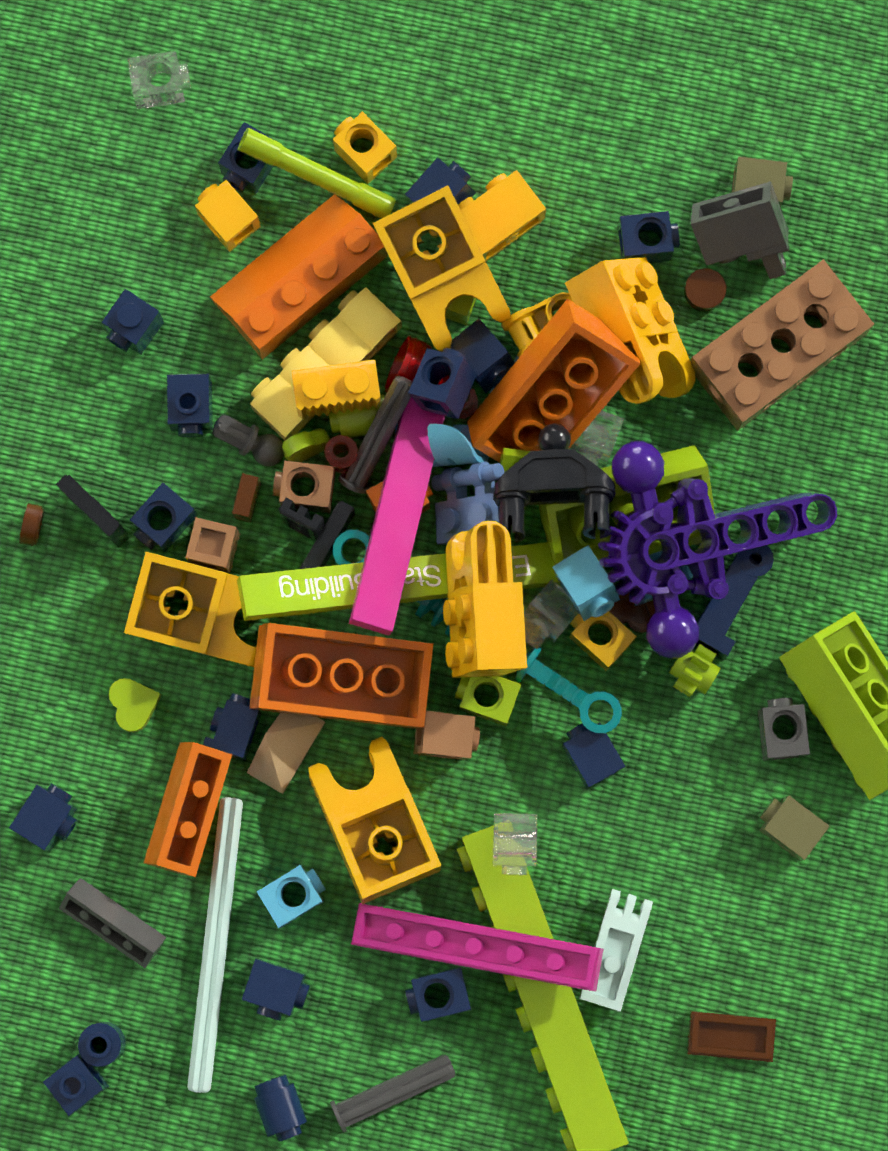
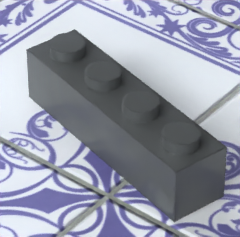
M81 878L66 893L59 907L61 911L143 968H146L155 957L166 939L156 929L143 922L136 915Z

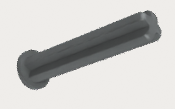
M397 376L393 380L347 473L340 474L338 478L340 483L349 490L359 494H366V490L370 489L367 483L411 398L408 393L413 383L411 380L403 376Z
M441 1055L337 1104L334 1100L330 1104L343 1133L348 1132L346 1127L454 1078L455 1070L449 1057Z

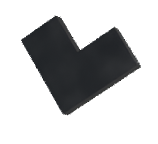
M65 474L56 483L57 487L118 548L129 539V534L121 524L70 475L67 476Z

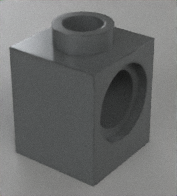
M792 698L767 700L768 707L758 711L763 761L799 758L810 755L804 704L793 705ZM778 717L788 719L793 725V735L788 740L778 738L773 732V722Z

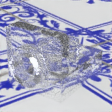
M601 410L570 449L576 450L599 468L607 467L624 418Z

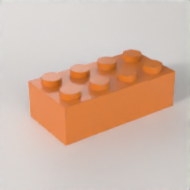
M275 623L259 625L249 709L412 729L424 728L433 644Z

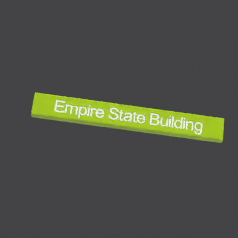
M548 542L511 546L513 582H522V589L560 585L552 568L554 561ZM446 553L411 557L400 603L448 598ZM364 562L241 575L237 579L244 621L352 609Z

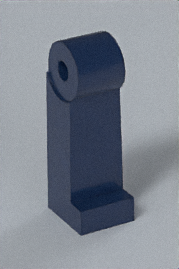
M765 545L741 551L735 555L725 573L726 582L729 586L728 594L722 599L711 598L697 622L699 626V640L696 646H699V644L716 653L715 657L722 661L729 655L736 642L725 636L755 581L762 579L772 568L774 559L770 547Z

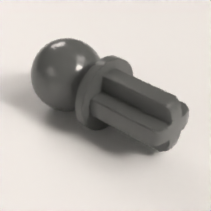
M221 415L215 422L212 432L214 437L238 448L240 455L245 456L251 450L254 459L260 465L266 467L277 465L284 457L282 450L283 442L276 435L264 434L258 436V426L252 425L249 427L227 415Z

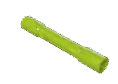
M247 128L238 146L239 151L268 165L277 166L338 195L370 214L382 219L390 215L393 210L396 198L365 183H358L291 151L280 142L251 128Z

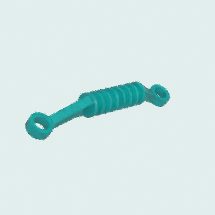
M348 530L341 533L333 545V556L338 565L352 564L343 555L344 545L351 539H359L364 543L367 551L370 537L359 530ZM364 556V558H363L361 561H359V562H357V563L364 562L365 556ZM448 598L417 601L420 603V606L415 615L422 618L430 610L433 611L434 615L431 626L436 627L444 620L443 605ZM449 625L446 627V636H450ZM538 645L526 653L527 668L516 672L515 681L521 683L526 674H528L543 685L545 684L549 689L554 690L555 693L567 701H571L573 705L579 708L583 725L592 732L607 733L619 724L622 717V708L619 701L612 694L605 691L588 694L558 673L553 672L552 669L544 666L543 663L537 660L542 651V648ZM605 700L612 706L613 717L608 723L598 725L590 719L588 710L594 701Z

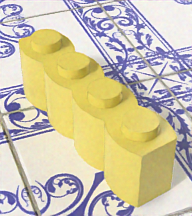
M366 287L359 293L355 290L351 291L337 307L341 312L331 322H328L326 319L322 320L311 331L309 338L312 341L302 351H299L297 348L292 350L280 364V367L283 368L281 373L273 380H270L268 377L265 378L252 391L251 396L254 397L250 403L252 410L284 440L299 433L312 419L307 414L303 419L298 416L292 379L293 370L370 360L402 328L401 320Z

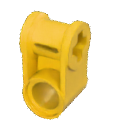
M561 292L532 307L517 311L511 315V319L501 323L503 330L509 331L519 349L518 358L553 317L552 313L559 309L567 299L572 301L569 293Z

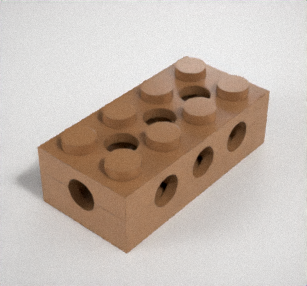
M823 259L692 356L690 361L697 380L735 429L739 431L864 338L872 329L874 323ZM804 316H816L821 321L822 327H810L806 324ZM781 339L785 341L790 351L786 353L776 351L771 344V340ZM741 363L753 365L757 371V376H744L739 371L738 365Z

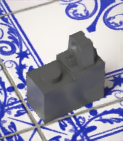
M771 181L692 204L691 226L706 266L717 262L722 264L730 263L746 254L748 261L762 259L770 279L786 275V261L783 252L789 251V229Z

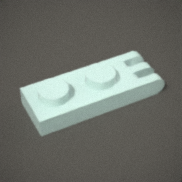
M612 889L595 947L604 949L597 991L582 989L579 999L621 1012L653 901L644 899L641 904L640 915L632 913L637 896L628 894L624 909L622 910L616 908L620 900L621 891Z

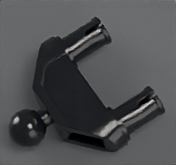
M548 424L540 430L538 444L541 451H530L510 467L494 486L493 500L499 507V523L506 527L510 538L512 527V533H515V542L525 539L524 511L527 505L584 503L583 535L596 539V523L600 530V539L608 537L611 533V528L609 527V503L615 497L616 486L613 480L601 468L576 450L569 449L571 436L569 431L561 424Z

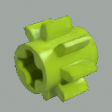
M699 644L695 651H691L687 655L678 658L669 671L671 675L678 678L673 687L689 697L692 696L695 689L705 695L721 669L712 663L717 654Z

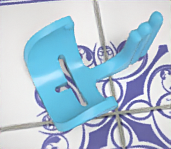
M444 424L428 425L429 444L435 459L432 467L488 461V455L472 447L468 425H454L453 427Z

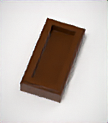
M690 1011L687 1054L773 1062L776 1019Z

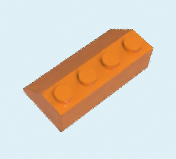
M334 194L211 295L210 299L257 354L264 359L388 256L379 235L362 215Z
M567 299L467 421L472 447L500 463L503 448L541 451L538 444L540 430L548 424L556 423L561 424L569 431L571 436L570 449L641 364L640 360L601 319Z

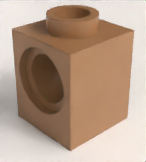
M284 461L283 472H275L273 496H280V505H282L286 497L294 502L296 510L303 506L309 511L331 514L336 474L334 466ZM302 477L312 479L315 482L313 492L307 496L294 494L292 486L297 479Z
M195 517L185 557L186 560L195 565L230 574L240 536L237 527Z
M426 711L424 728H416L413 754L457 760L471 759L472 752L477 751L480 740L479 727H474L475 716Z

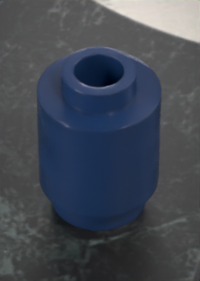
M99 1022L92 1024L81 1033L78 1041V1050L83 1060L88 1064L97 1067L106 1066L117 1061L122 1056L126 1045L125 1036L122 1030L113 1023ZM103 1037L106 1040L107 1048L103 1053H97L94 1049V1038Z
M286 1074L255 1085L254 1088L257 1096L254 1097V1101L267 1137L276 1134L277 1140L280 1142L301 1134L300 1125L306 1123L307 1119L294 1083L289 1084Z

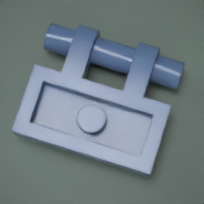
M479 462L472 464L470 469L465 470L459 467L445 469L442 474L432 477L433 489L435 491L445 490L447 492V501L435 503L437 544L447 545L454 535L462 531H469L473 526L483 521H496L499 523V507L493 500V489L495 480H499L504 474V468L500 463ZM473 485L475 487V496L467 497V486Z

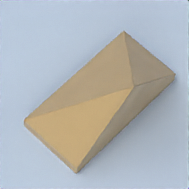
M280 713L264 735L247 774L284 794L324 726L325 721L318 717Z

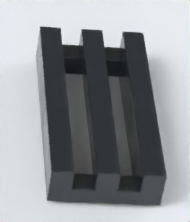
M287 497L279 508L284 525L313 541L317 540L325 526L323 517L315 513L311 520L307 508L300 506L297 511L294 502Z
M343 501L338 502L300 569L324 567L333 553V545L336 538L346 531L355 515L354 507Z

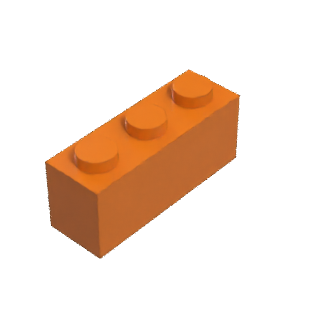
M180 742L143 862L144 864L180 875L196 877L232 754L195 742Z

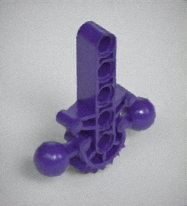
M631 441L623 445L616 452L612 460L611 473L616 483L624 491L631 494L634 511L627 515L619 511L611 513V517L617 525L615 527L609 526L611 528L610 542L602 541L598 544L599 549L609 551V556L603 557L599 562L603 567H613L607 573L608 580L611 583L619 581L615 592L619 595L629 593V601L631 603L639 604L646 594L652 595L655 613L647 624L646 638L651 648L659 656L667 659H678L690 653L699 640V626L694 616L687 609L680 607L678 594L691 590L692 594L708 598H725L728 594L729 586L725 578L724 555L825 531L835 523L837 507L835 502L827 495L798 493L714 514L708 496L707 484L703 480L691 478L681 480L678 483L677 490L670 494L671 498L661 503L658 502L655 487H657L664 476L665 462L660 452L652 444L644 441ZM814 501L818 507V515L813 522H810L807 518L806 510L808 505ZM678 506L677 523L671 524L673 508ZM773 511H776L779 516V525L775 531L771 532L767 525V519ZM736 520L741 527V533L732 542L728 536V528ZM697 529L701 534L702 542L696 551H692L688 545V538ZM658 539L662 545V554L657 560L652 561L649 557L648 549L650 544ZM687 565L693 575L692 580H688L685 577V574L679 569L680 566Z

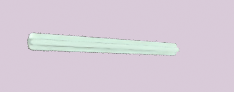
M224 797L221 798L219 804L187 1084L188 1090L192 1092L207 1093L210 1091L243 809V802L238 798Z

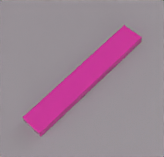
M412 397L398 422L349 624L388 636L393 632L434 462L427 427L429 424H443L444 415L422 410Z
M362 903L358 905L351 945L595 992L597 991L604 951L603 948Z

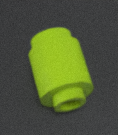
M384 394L380 395L381 404L385 398ZM372 406L369 410L364 407L361 411L355 408L353 412L347 409L345 413L339 410L337 414L331 411L329 419L332 434L341 432L342 440L366 436L380 406L378 409Z

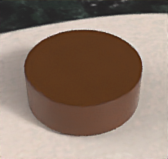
M708 268L693 272L687 279L684 288V295L688 304L692 308L703 312L716 309L722 303L726 294L724 278L717 271Z
M27 504L20 532V544L29 546L37 544L44 515L43 506Z

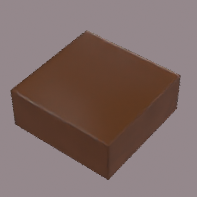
M242 473L232 511L236 520L252 522L261 486L259 477Z

